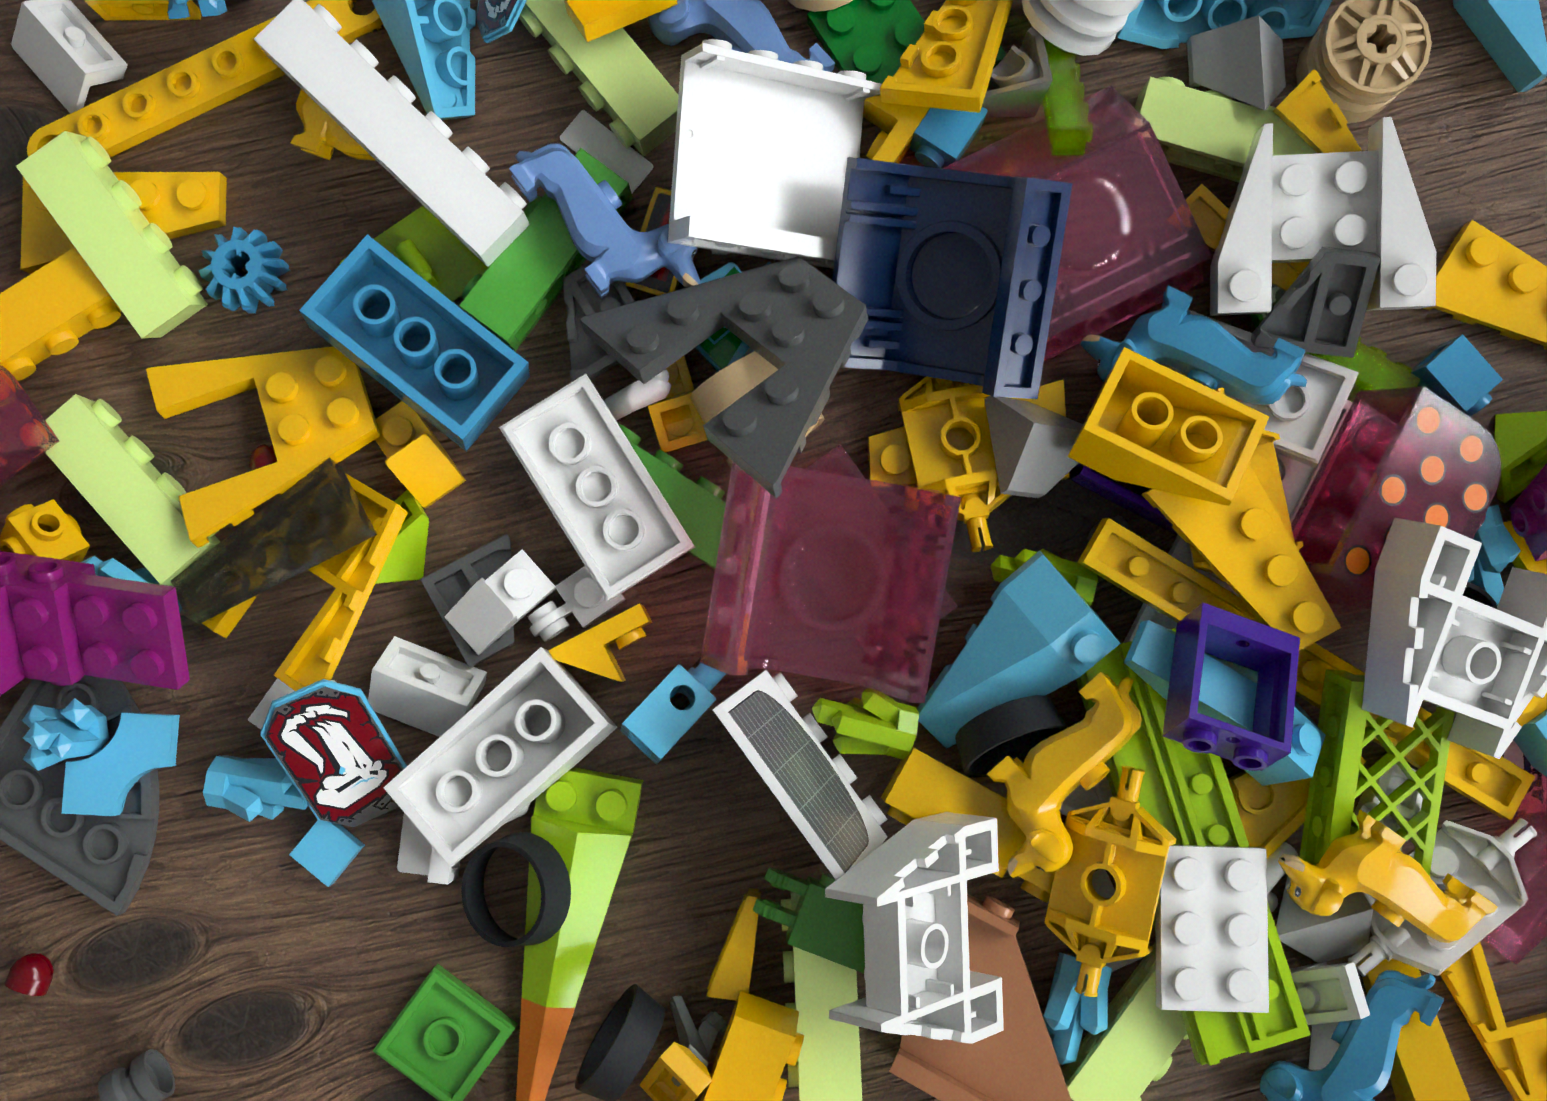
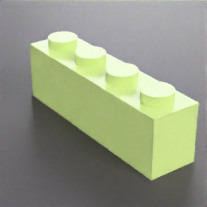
M564 0L526 1L519 16L521 22L533 37L536 38L540 34L545 37L552 46L548 49V53L564 74L573 71L583 83L578 88L588 104L596 112L603 108L612 118L613 122L609 126L624 147L628 149L634 145L644 157L676 132L678 93L623 28L587 42L568 16Z
M1151 76L1138 95L1123 147L1124 150L1235 182H1240L1242 170L1254 135L1264 124L1273 123V156L1317 153L1273 112L1275 107L1271 105L1266 110H1262L1252 105L1234 101L1232 97L1214 90L1203 92L1185 87L1181 80L1173 77L1154 78Z
M64 131L16 165V167L142 339L161 338L208 305L200 294L203 287L196 275L188 267L180 266L169 250L172 248V243L165 232L156 224H150L140 211L139 207L142 205V202L137 193L125 181H119L109 168L108 164L111 162V159L102 145L92 137Z
M75 394L38 426L44 436V444L41 449L160 585L181 587L219 554L225 546L215 536L217 532L208 537L210 542L202 547L197 548L190 541L179 500L180 495L186 494L184 488L168 473L164 472L162 475L150 462L154 458L153 453L137 437L133 435L128 437L118 426L122 421L120 415L102 399H98L95 402Z
M790 891L791 899L781 900V906L795 911L801 895ZM782 924V931H787L789 927ZM793 946V951H783L784 983H794L795 1003H785V1007L799 1011L796 1032L803 1034L804 1040L795 1066L788 1064L789 1087H799L800 1101H862L859 1026L829 1019V1010L858 1000L857 971Z
M1156 942L1152 946L1153 951L1143 958L1108 1005V1029L1096 1035L1088 1032L1080 1043L1076 1062L1065 1064L1061 1068L1072 1100L1141 1101L1140 1096L1152 1080L1158 1081L1168 1071L1172 1063L1171 1054L1182 1039H1189L1180 1010H1161L1156 1007Z

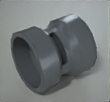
M149 1049L133 1058L129 1067H117L100 1077L98 1082V1092L101 1101H162L174 1094L175 1078L168 1061L160 1052L154 1049Z

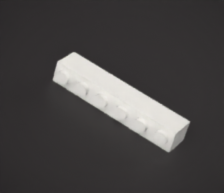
M292 0L254 38L256 43L269 59L475 256L489 267L530 225L522 210L527 203L506 182L500 187L493 183L485 175L490 168L470 147L467 146L461 152L448 139L453 134L452 131L435 113L430 111L426 116L422 115L411 104L416 97L396 76L393 75L387 81L374 68L379 62L362 43L356 39L349 45L337 33L342 26L322 5L318 4L312 9L303 0Z

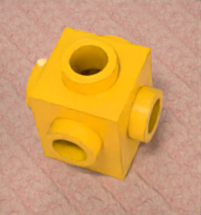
M54 499L35 507L32 504H26L15 509L6 517L5 525L0 534V551L82 562L90 547L82 536L77 521L70 514H65Z

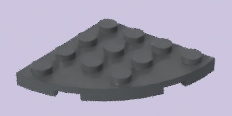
M84 675L77 683L57 686L48 681L32 679L0 727V840L118 916L127 911L135 897L152 855L159 819L158 770L155 769L148 772L132 786L127 794L124 808L120 815L61 814L66 762L86 759L93 755L65 759L42 770H36L23 760L31 744L23 739L30 728L22 719L33 705L64 709L76 698L84 705H92L107 717L109 739L102 747L103 749L115 735L120 723L121 713L141 712L122 681Z

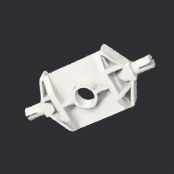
M1519 818L1515 824L1499 837H1493L1446 820L1442 824V828L1436 833L1430 878L1439 889L1445 890L1442 880L1449 873L1469 888L1480 893L1498 906L1495 912L1485 915L1461 939L1450 943L1439 942L1431 938L1406 919L1400 927H1397L1373 909L1370 927L1372 937L1369 940L1370 942L1352 957H1349L1348 962H1355L1357 972L1362 977H1365L1369 971L1385 958L1388 961L1393 958L1424 972L1439 976L1527 902L1528 897L1514 857L1518 849L1537 836L1536 830L1529 826L1523 831L1528 822ZM1413 851V852L1409 855V856H1411L1413 859H1414V853H1415V851ZM1364 893L1368 902L1372 906L1376 899L1371 895Z

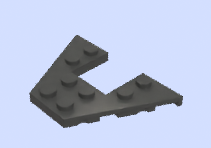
M797 256L582 317L580 321L585 334L643 384L647 383L723 327L727 328L778 369L775 373L703 426L707 439L771 495L777 498L783 491L781 482L797 452L802 453L807 443L805 435L808 429L817 423L830 397L829 387L839 367L844 369L852 353L851 344L860 337L868 321L866 305Z

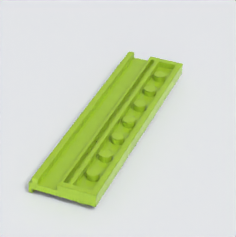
M1133 641L1119 644L1081 677L1076 679L1079 690L1100 672L1110 676L1117 686L1121 679L1127 676L1134 680L1129 695L1140 710L1142 722L1140 728L1134 733L1129 742L1105 763L1110 769L1106 776L1113 796H1117L1122 766L1142 769L1145 771V774L1143 775L1138 799L1140 807H1143L1176 838V844L1174 845L1250 847L1221 757L1212 753L1192 752L1186 749L1182 743L1162 736L1167 700L1124 663ZM1081 695L1087 712L1095 703L1091 700H1085ZM1268 901L1269 1013L1180 1010L1195 1059L1201 1065L1208 1064L1212 1066L1220 1063V1060L1244 1052L1251 1054L1311 1035ZM1154 916V921H1153L1154 929H1155V916Z

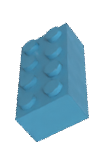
M368 234L299 310L309 328L466 452L530 377L529 362Z

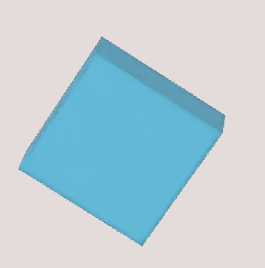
M317 820L289 855L329 887L334 884L365 844L341 824Z

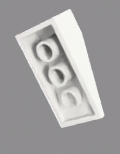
M540 647L383 788L446 863L453 867L579 763L608 737L617 726L559 661L554 660L548 650Z

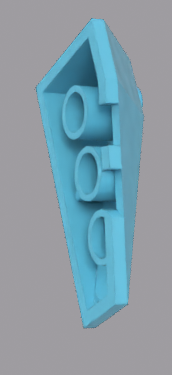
M372 0L426 113L428 114L432 111L441 120L474 116L475 57L470 52V29L476 26V10L470 8V0Z
M1038 551L1000 583L990 598L993 602L992 606L978 626L972 625L964 637L967 641L966 645L954 663L944 667L917 708L919 713L918 721L946 749L956 744V733L976 716L1012 700L1028 696H1045L1081 677L1121 644L1100 617L1041 551Z
M1150 620L1142 621L1124 663L1167 700L1176 632ZM1204 653L1197 713L1252 732L1258 672ZM1295 701L1291 753L1262 771H1245L1262 786L1312 778L1325 734Z

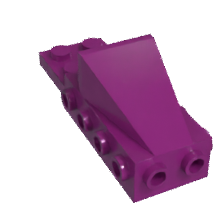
M0 551V696L24 678L48 681L57 686H66L77 683L84 675L175 690H179L190 680L176 587L97 576L94 564Z

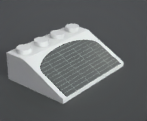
M764 670L719 703L713 711L835 880H837L882 845L887 835L880 825L888 819L870 795L861 800L850 784L857 777L843 757L838 754L831 759L820 744V742L827 738V735L811 713L801 718L790 702L798 697V695L782 673L779 672L774 677H771L769 672Z

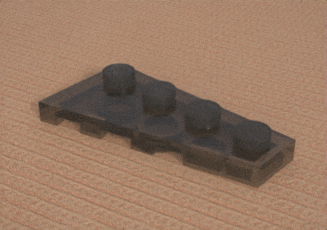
M329 457L172 579L171 583L173 587H176L177 597L185 616L200 624L377 535L344 470Z

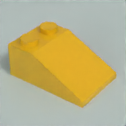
M1124 347L1109 372L1067 457L1116 481L1229 506L1233 501L1269 416Z

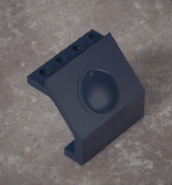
M848 157L832 281L866 305L868 321L860 337L851 344L852 353L845 368L897 371L983 386L982 393L993 397L1038 399L1073 183Z

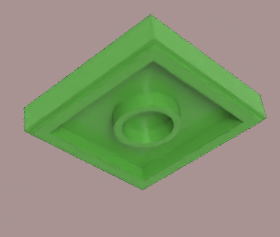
M437 964L376 1045L373 1052L438 1101H463L518 1023L441 965Z

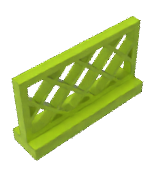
M1326 669L1318 727L1325 734V738L1313 776L1310 778L1300 858L1316 865L1335 839L1354 834L1359 830L1357 816L1353 812L1355 798L1369 787L1380 803L1367 814L1378 821L1382 820L1387 814H1390L1400 827L1395 833L1406 841L1410 839L1415 846L1414 859L1420 863L1430 876L1450 741L1447 738L1453 725L1455 712L1437 706L1436 711L1424 722L1417 715L1413 725L1415 729L1394 746L1383 731L1394 721L1382 716L1374 720L1368 711L1362 710L1365 675H1354L1345 670ZM1376 737L1388 753L1366 770L1360 762L1362 748ZM1424 740L1430 748L1429 760L1414 772L1404 759V756ZM1397 764L1408 779L1387 796L1376 780ZM1417 790L1423 798L1421 811L1407 822L1396 807Z

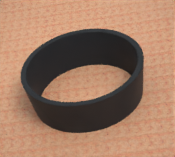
M1046 696L1023 697L989 709L967 722L956 733L955 740L964 774L973 778L987 777V773L1006 756H1010L1013 760L1018 757L1024 763L1027 754L1039 742L1067 729L1068 726L1051 700Z
M512 833L485 845L469 860L462 879V903L471 926L487 942L501 947L540 944L553 937L567 917L571 901L569 874L562 857L548 841L532 833ZM498 847L510 848L523 855L535 870L540 884L541 906L538 918L531 930L519 939L507 934L498 926L491 916L485 900V870L489 859Z
M633 984L623 993L599 1028L579 1068L575 1081L576 1090L604 1101H616L626 1091L643 1066L662 1027L665 1008L638 985Z

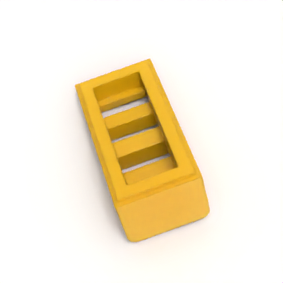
M749 888L747 894L743 897L709 979L706 995L708 997L737 1001L740 990L749 993L758 914L753 911L756 900L761 897L759 889Z

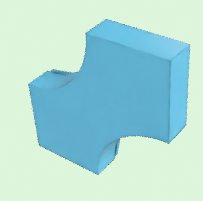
M136 712L121 713L120 723L115 735L101 751L86 759L66 762L61 814L120 815L123 811L128 792L142 776L157 768L176 766L180 715Z

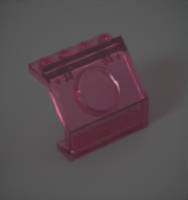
M1112 86L1100 90L942 168L1073 183L1044 361L1081 343L1082 339L1087 335H1099L1105 330L1163 302V294L1168 285L1179 291L1186 292L1193 286L1203 282L1202 262L1212 258L1153 128L1150 122Z
M732 462L700 663L729 675H747L748 668L772 669L866 686L909 703H925L961 497L941 493L937 490L789 466L781 482L783 491L779 497L775 498L736 463Z

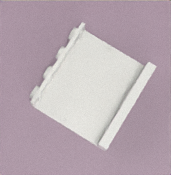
M718 39L703 40L701 45L681 55L668 243L781 261L799 256L812 266L834 269L847 158H860L864 100L880 94V86L882 84L867 81L866 74L858 71H840L837 74L823 71V65L815 61L801 60L793 64L779 61L778 54L771 51L753 50L748 53L732 50L731 43Z

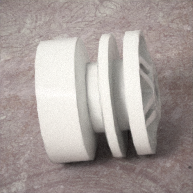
M1022 0L1023 11L1033 28L1047 41L1064 51L1087 56L1098 55L1109 48L1117 32L1124 27L1128 14L1135 10L1142 0Z

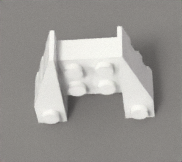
M1383 117L1369 127L1368 151L1273 156V123L1264 124L1254 135L1234 200L1231 203L1225 221L1223 233L1210 265V316L1251 315L1271 312L1272 263L1310 262L1322 247L1374 252L1380 257L1366 311L1421 309L1436 306L1437 252L1392 117Z
M1394 518L1375 568L1362 710L1413 728L1420 706L1424 700L1457 713L1447 738L1448 741L1500 759L1522 728L1516 722L1534 696L1543 698L1547 693V574L1512 567L1497 609L1463 596L1482 543L1440 525Z
M943 812L914 819L825 889L826 898L863 904L864 978L866 983L865 998L829 1010V1019L884 1033L907 1036L916 1035L938 1040L947 1039L969 1044L1004 1030L1002 977L969 970L967 880L999 871L997 818Z

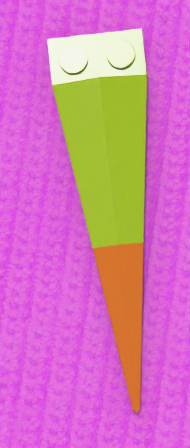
M573 767L536 797L534 814L531 817V833L548 841L562 857L570 878L571 901L567 917L553 937L540 944L524 946L516 1101H545L635 829L644 780ZM530 863L525 935L534 926L541 906L539 880Z

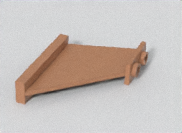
M967 893L969 970L1002 977L1004 1030L973 1044L947 1039H931L916 1035H902L900 1048L889 1072L940 1101H1072L1016 937L1020 921L1012 917L1015 910L994 897L987 895L983 902Z

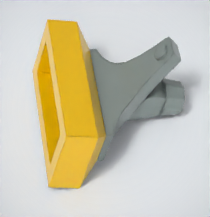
M672 996L669 1002L677 1028L679 1044L673 1042L658 1058L639 1086L654 1101H695L712 1081L707 1069V1058L715 1039L720 1038L726 1030L727 1023L717 1012H710L701 1019L702 1024L696 1029L682 996Z

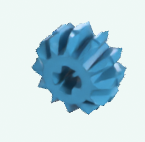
M233 227L230 241L222 234H214L215 242L219 247L215 252L212 250H201L203 257L210 261L211 264L198 270L201 278L210 282L205 289L208 295L215 300L222 299V306L230 311H236L241 306L247 313L256 314L259 300L268 307L275 306L274 298L270 293L273 289L277 291L287 290L286 284L277 277L290 271L289 265L284 260L279 259L283 253L282 248L275 241L267 242V236L260 230L254 229L248 235L241 227ZM244 265L246 267V270L248 271L246 275H244V272L242 271Z

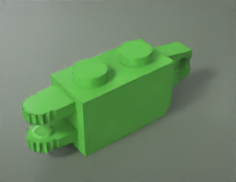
M769 867L764 878L776 888L788 890L801 896L795 911L780 906L778 903L768 899H757L753 911L767 919L788 926L789 928L786 933L787 944L864 973L863 904L826 898L825 889L836 881L831 874L823 873L820 880L808 875L807 880Z

